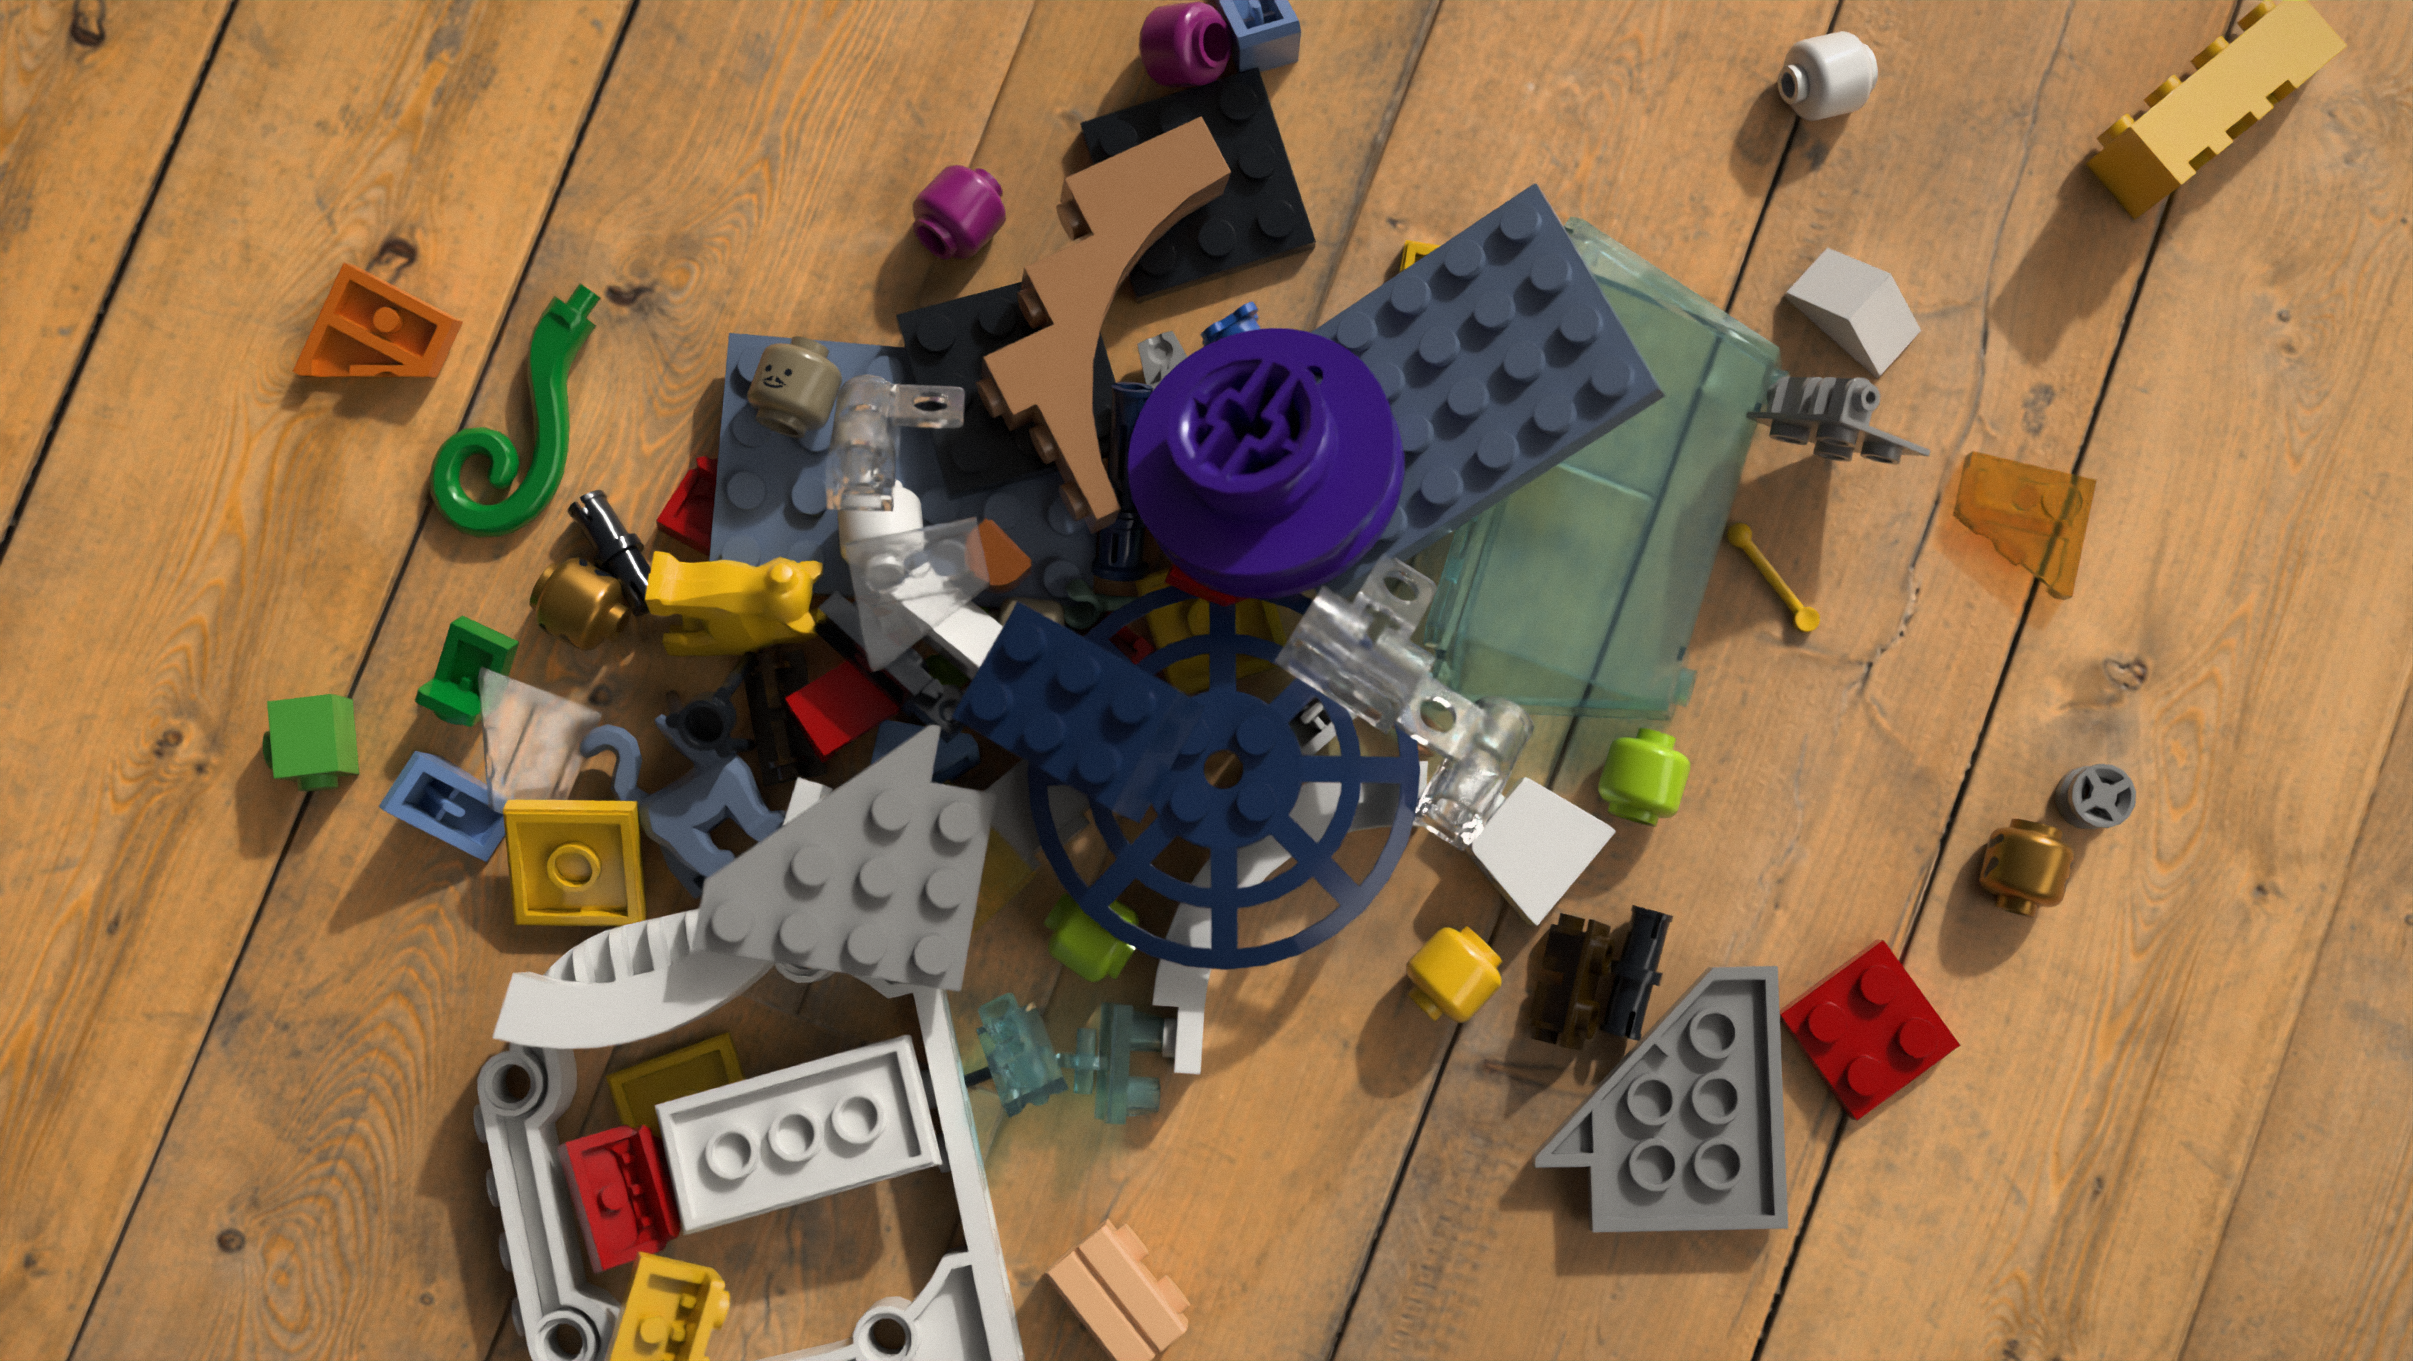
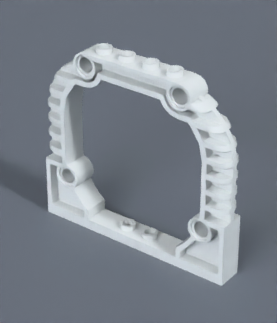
M700 908L627 924L599 933L569 950L543 976L572 982L614 983L631 980L661 970L697 950L692 947ZM779 962L775 963L777 970L785 978L797 983L821 981L835 973V971L816 968L809 969L804 966ZM850 974L869 984L887 999L910 993L914 995L929 1069L920 1071L928 1107L929 1109L938 1107L943 1133L935 1134L942 1160L939 1169L941 1173L950 1171L952 1173L967 1245L951 1248L946 1252L929 1283L913 1301L900 1296L885 1297L876 1301L857 1322L853 1337L755 1361H1026L969 1093L964 1080V1070L946 989ZM509 1042L510 1051H505L491 1057L481 1068L477 1078V1092L480 1104L475 1105L473 1116L479 1140L482 1143L488 1142L492 1168L488 1169L486 1174L487 1191L492 1205L501 1208L505 1232L501 1233L499 1237V1251L505 1270L507 1272L513 1271L518 1297H515L512 1301L514 1326L520 1337L526 1336L532 1361H604L621 1304L606 1289L588 1283L586 1280L568 1185L557 1151V1147L560 1145L555 1122L570 1107L577 1090V1067L573 1049L534 1047ZM514 1064L523 1067L531 1079L530 1090L524 1099L514 1097L506 1085V1076ZM887 1318L897 1321L906 1333L905 1345L898 1349L882 1347L874 1336V1324L876 1321ZM560 1324H569L580 1332L582 1337L580 1354L567 1353L559 1346L557 1330Z

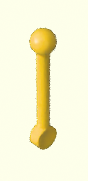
M1744 523L1733 524L1727 533L1729 542L1733 546L1742 547L1792 611V624L1794 628L1800 632L1815 630L1820 623L1818 611L1812 607H1804L1751 540V528Z

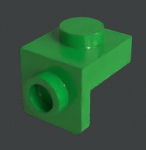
M463 615L450 623L434 678L418 688L415 702L433 710L439 719L447 723L468 727L474 726L499 707L519 641Z

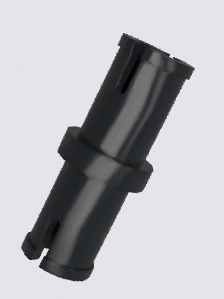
M595 490L581 496L580 499L585 507L581 508L579 503L574 501L568 508V513L576 521L596 554L593 558L595 565L599 569L607 571L619 581L622 595L631 607L630 610L634 616L637 617L649 613L645 596L651 567L641 553L644 548L643 543L637 534L627 532L608 502L604 491Z
M1632 905V915L1620 960L1613 959L1610 972L1616 975L1604 1020L1599 1029L1620 1037L1625 1035L1629 1039L1640 1041L1642 1036L1641 1030L1653 985L1660 986L1663 973L1657 971L1669 924L1672 922L1673 916Z

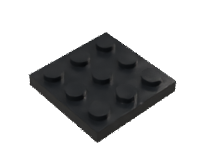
M1258 67L1080 123L1092 165H1095L1202 116L1231 171L1223 194L1179 220L1146 250L1128 276L1137 304L1315 248L1316 240Z
M1021 282L896 315L900 335L950 501L1059 471L1054 461L1045 464L1036 451L1029 433V429L1035 426L1034 422H1029L1013 431H1009L1002 415L995 418L990 416L976 386L977 382L983 380L981 370L984 356L1043 330L1041 326L1034 329L1031 328L1021 311L1017 300V293L1022 291ZM1100 332L1093 359L1092 413L1101 459L1108 458L1110 439L1111 386L1116 381Z

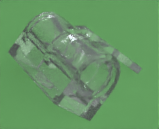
M870 374L855 376L846 381L840 388L837 396L826 464L827 509L894 512L896 459L900 457L901 426L958 428L962 426L965 390L954 386L892 384L882 377ZM923 401H937L946 404L948 407L944 410L928 412L919 410L914 405Z
M1384 553L1376 562L1352 603L1323 585L1274 663L1387 734L1420 688L1436 660V656L1409 639L1437 591V585L1434 581L1398 558L1389 559L1387 554ZM1394 577L1407 583L1414 592L1415 600L1406 601L1395 597L1386 588L1384 578Z
M1423 676L1413 688L1397 717L1396 723L1400 730L1443 756L1430 782L1418 796V802L1413 809V812L1416 814L1414 821L1463 851L1484 828L1534 731L1533 720L1520 706L1505 698L1486 696L1473 704L1434 678ZM1428 700L1444 704L1452 714V729L1446 732H1436L1427 727L1420 716L1421 704Z

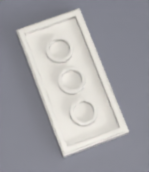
M903 1035L655 1105L684 1235L708 1230L942 1164L910 1035Z

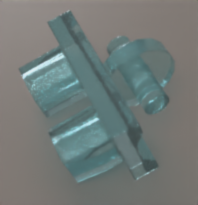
M1006 993L978 1008L983 1026L977 1028L976 1031L1001 1104L1009 1118L1021 1113L1028 1103L1036 1106L1044 1105L1048 1102L1051 1094H1060L1069 1089L1042 1015L1034 1001L1020 1007L1014 994Z
M1101 1002L1098 1054L1095 1053L1096 1029L1077 1028L1076 1052L1057 1053L1058 1067L1075 1068L1073 1093L1092 1094L1094 1070H1097L1094 1118L1102 1119L1106 1124H1126V1116L1158 1113L1160 1102L1159 1078L1155 1076L1129 1075L1130 1051L1161 1052L1164 1036V1018L1140 1011H1133L1132 1005L1118 1002Z

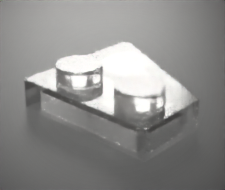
M976 517L845 543L871 672L883 669L989 587L990 581Z
M481 667L478 682L488 807L493 811L503 814L502 809L508 800H567L585 758L581 756L579 749L581 741L592 729L597 728L603 713Z

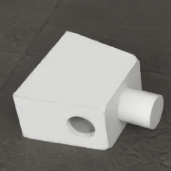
M1475 773L1452 800L1455 806L1479 825L1462 848L1520 918L1531 926H1538L1616 832L1608 824L1527 777L1519 779L1507 794L1503 796L1480 775Z

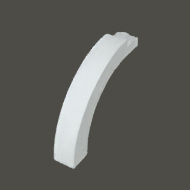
M1419 761L1418 805L1412 828L1424 826L1428 761ZM1306 783L1301 785L1297 802L1289 816L1316 843L1322 838L1334 816L1341 792V783ZM1361 783L1359 802L1353 822L1347 833L1357 830L1392 827L1398 808L1400 784ZM1271 835L1256 844L1237 849V888L1261 883L1271 872L1292 856ZM1211 857L1196 875L1192 885L1211 888ZM1180 903L1165 939L1189 947L1211 949V908H1200ZM1160 959L1156 973L1152 1005L1178 1007V1019L1165 1018L1162 1057L1175 1058L1174 1073L1200 1074L1204 1008L1211 969L1187 967Z
M797 778L783 825L832 792L833 788ZM697 949L680 961L654 973L614 983L572 982L533 972L513 973L492 1038L525 1046L555 1049L598 1048L646 1039L681 1028L711 1014L741 995L764 976L776 962Z

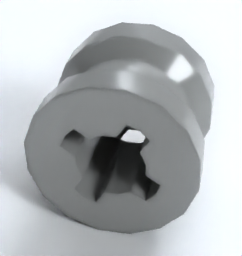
M2095 764L2070 770L2064 775L2056 788L2055 802L2060 815L2066 822L2079 829L2110 828L2121 824L2131 815L2136 803V791L2132 780L2123 770L2114 765ZM2086 786H2090L2088 798L2082 801L2085 798Z

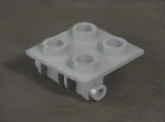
M1784 376L1771 384L1767 390V411H1747L1746 415L1748 419L1771 427L1769 437L1797 445H1807L1808 442L1815 444L1813 451L1815 455L1836 461L1850 462L1853 453H1861V457L1871 461L1899 464L1901 455L1929 456L1931 451L1869 426L1872 411L1878 407L1880 402V392L1876 386L1872 385L1865 378Z

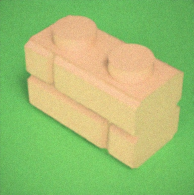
M1107 1218L1051 1263L1044 1275L1111 1361H1150L1188 1329V1319L1182 1312L1190 1304L1169 1276L1165 1275L1157 1281L1143 1264L1142 1260L1149 1255V1252L1135 1232L1126 1223L1116 1230Z

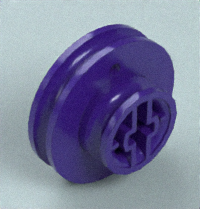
M1284 328L1256 329L1221 338L1202 347L1176 365L1161 380L1144 404L1137 418L1128 452L1129 485L1134 503L1163 553L1185 575L1209 589L1242 598L1264 599L1295 595L1325 584L1347 571L1374 546L1391 521L1399 502L1405 473V456L1399 428L1383 388L1373 372L1351 351L1330 339L1306 331ZM1315 378L1321 379L1322 381L1319 384H1317Z

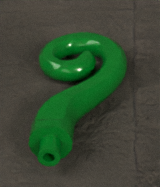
M581 283L566 303L556 296L553 297L535 325L530 339L527 354V374L534 421L535 446L532 464L525 479L516 491L498 504L483 505L469 498L460 485L462 466L474 454L486 455L489 458L490 467L487 479L491 486L495 489H505L512 484L517 475L520 461L517 450L511 440L499 431L486 427L463 429L450 436L440 446L435 455L429 477L431 496L439 513L449 525L461 533L474 537H501L513 533L538 517L551 502L559 488L564 475L569 449L568 373L572 362L583 344L597 327L587 317L601 299Z

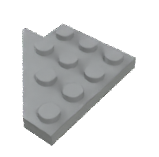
M926 726L706 878L692 948L961 992L996 794L932 783L931 778L941 726Z
M1778 966L1708 967L1533 1153L1532 1166L1535 1168L1587 1167L1589 1230L1591 1232L1788 1229Z

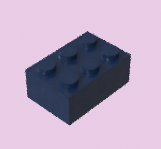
M1017 601L952 718L1108 809L1140 823L1205 706L1176 688Z

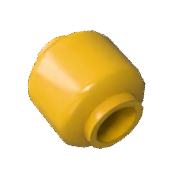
M1465 926L1460 932L1450 927H1443L1406 964L1407 975L1416 985L1407 995L1434 1022L1444 1013L1451 1020L1464 1023L1470 1020L1500 989L1502 979L1497 968L1503 961L1468 926Z

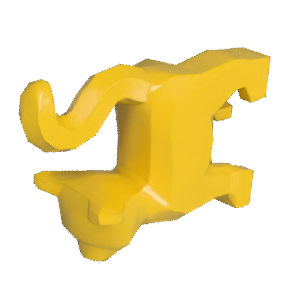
M654 551L651 571L648 575L645 602L651 614L659 616L682 615L683 626L671 625L669 633H664L662 643L668 655L685 657L688 655L715 656L727 654L744 655L745 652L758 653L769 647L770 644L804 643L818 635L815 632L818 609L809 611L812 597V586L822 576L824 566L823 563L817 561L797 563L782 557H777L758 567L731 560L687 563L679 562L669 553Z

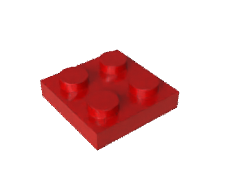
M1875 940L1779 1010L1782 1025L1848 1116L1856 1121L1960 1046L1959 1042L1884 940Z

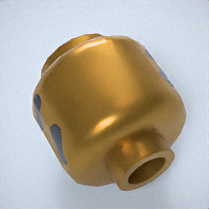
M582 558L567 559L561 565L551 563L537 580L529 603L530 607L536 610L535 621L539 629L584 652L594 650L605 639L615 642L625 630L631 616L630 608L624 606L625 598L622 595L619 581L607 571L599 569L596 565Z
M2012 818L2009 827L1997 828L1991 833L1979 874V883L1987 892L1998 896L1995 904L1996 908L2026 917H2034L2037 906L2050 908L2062 902L2074 860L2072 848L2064 841H2061L2063 831L2041 823Z

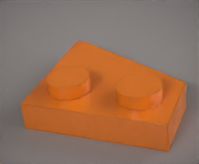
M343 262L292 372L306 377L437 378L463 321L353 264Z

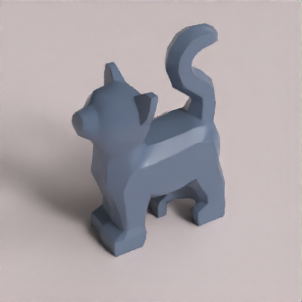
M661 714L654 719L656 726L674 749L693 762L694 768L680 779L652 794L642 791L637 786L642 764V756L637 739L626 729L609 724L592 729L581 741L579 746L581 756L589 758L605 750H610L616 755L617 760L613 769L610 787L616 801H638L640 825L649 838L659 843L669 870L694 899L702 896L706 878L737 858L731 850H719L712 842L709 832L730 817L747 835L760 842L783 826L787 811H771L759 791L752 769L737 753H731L728 757L721 758L714 749L711 751H698L690 748L682 741L677 728L667 726L665 722L667 716Z

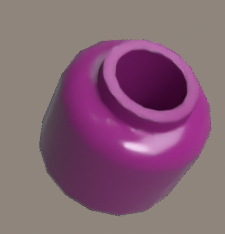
M1202 2L1168 4L1157 7L1145 18L1140 30L1139 53L1147 74L1157 84L1170 88L1202 86L1214 82L1223 73L1232 53V34L1227 23L1213 6Z
M961 165L944 168L916 197L912 204L913 217L915 219L912 226L916 237L926 249L941 259L945 260L951 257L970 259L974 257L1001 229L1006 221L1005 207L1001 200L1003 191L1000 184L990 173L981 168H976L974 171Z

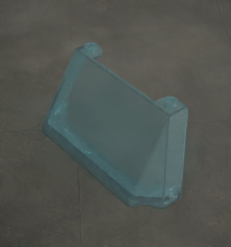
M1571 216L1564 225L1566 231L1666 397L1456 529L1425 626L1423 645L1435 650L1433 672L1424 670L1421 674L1417 698L1428 708L1437 711L1672 720L1677 705L1688 706L1696 683L1697 671L1688 668V647L1758 422L1746 418L1747 411L1766 412L1768 407L1766 397L1768 388L1779 378L1789 376L1790 372L1781 369L1782 362L1779 347L1584 219Z

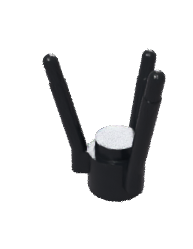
M745 652L716 692L700 693L694 696L684 708L675 690H669L666 693L669 714L665 722L667 726L678 729L682 741L690 748L698 751H711L714 749L721 758H726L731 753L747 752L755 749L756 744L754 740L731 738L730 736L737 722L736 710L730 698L756 663L754 655L758 653Z

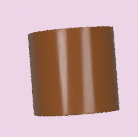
M986 518L969 535L964 551L966 570L972 582L980 589L990 593L1009 592L1018 587L1031 574L1032 560L992 519L988 520Z

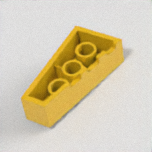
M2263 0L2237 22L2244 33L2229 44L2221 35L2190 61L2198 70L2183 83L2175 74L2172 75L2143 100L2150 107L2147 113L2136 122L2126 113L2096 138L2104 149L2088 161L2086 165L2134 220L2185 183L2197 170L2228 147L2234 139L2272 110L2277 102L2279 103L2347 47L2344 41L2307 0H2283L2277 6L2272 0Z

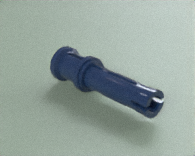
M1118 382L1111 386L1112 409L1107 476L1119 503L1120 511L1114 524L1100 530L1099 556L1092 561L1091 572L1097 577L1112 581H1137L1146 578L1148 575L1149 565L1146 561H1143L1144 534L1147 526L1134 503L1128 476V452L1131 436L1137 418L1153 392L1152 386L1143 383Z

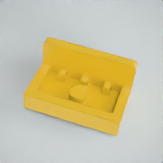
M637 1251L604 1361H710L709 1357L704 1356L711 1330L720 1331L729 1306L730 1296L728 1291H724L725 1282L714 1268Z

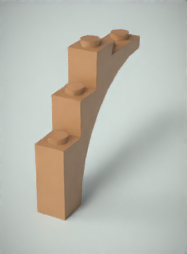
M1202 116L1064 178L1060 198L1061 203L1056 206L1057 214L1068 237L1072 241L1078 238L1081 241L1025 266L1021 282L1022 291L1017 293L1019 306L1028 324L1033 329L1041 326L1043 330L984 356L981 370L983 380L976 383L981 400L990 416L995 418L1002 415L1009 431H1013L1029 422H1034L1035 426L1029 429V433L1036 451L1045 464L1052 461L1055 462L1065 484L1059 486L1062 500L1074 521L1077 522L1084 518L1091 534L1114 524L1120 511L1119 503L1101 461L1092 413L1093 359L1100 328L1118 288L1146 250L1179 220L1221 196L1225 190L1231 171Z

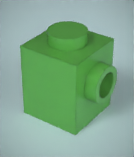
M326 694L267 701L270 731H266L263 736V754L267 766L273 769L274 779L295 781L298 785V791H320L338 788V777L359 774L353 699Z

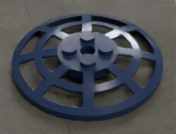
M1174 586L1165 587L1149 592L1115 610L1084 635V638L1152 676L1178 661L1198 655L1210 654V692L1190 697L1205 706V709L1151 802L1158 817L1130 844L1117 824L1112 810L1087 796L1095 824L1107 847L1117 858L1089 888L1076 872L1059 840L1049 807L1047 786H1066L1067 784L1028 762L1027 778L1030 809L1042 850L1059 882L1088 916L1114 937L1150 956L1187 967L1230 970L1265 966L1300 955L1335 936L1365 911L1389 881L1407 846L1417 812L1420 763L1416 731L1405 697L1386 662L1359 631L1331 609L1300 593L1259 600L1290 608L1321 624L1337 637L1311 664L1300 655L1277 643L1251 635L1236 634V603L1224 607L1209 601L1210 634L1196 635L1170 643L1149 654L1135 665L1108 639L1125 625L1155 609L1184 600L1199 598ZM1236 654H1245L1269 661L1288 671L1296 678L1270 704H1267L1257 697L1236 691ZM1355 657L1371 673L1387 702L1397 733L1400 757L1361 756L1360 744L1351 715L1338 692L1329 683ZM1314 697L1322 704L1334 726L1340 745L1341 756L1301 755L1297 738L1288 723ZM1219 752H1229L1235 755L1243 766L1242 778L1235 786L1228 789L1213 787L1204 775V766L1207 760ZM1302 783H1341V792L1334 816L1324 835L1316 843L1289 816L1297 802ZM1361 783L1400 784L1398 808L1389 838L1372 871L1358 886L1331 857L1340 847L1353 822L1360 798ZM1271 835L1298 862L1291 869L1271 880L1249 887L1237 888V849L1256 844ZM1176 836L1196 846L1211 849V888L1199 887L1178 881L1159 871L1150 863ZM1311 877L1340 905L1323 920L1291 937L1262 946L1238 948V908L1253 907L1278 899L1302 886ZM1137 878L1150 889L1171 900L1195 907L1211 908V949L1189 947L1156 937L1124 920L1109 906Z

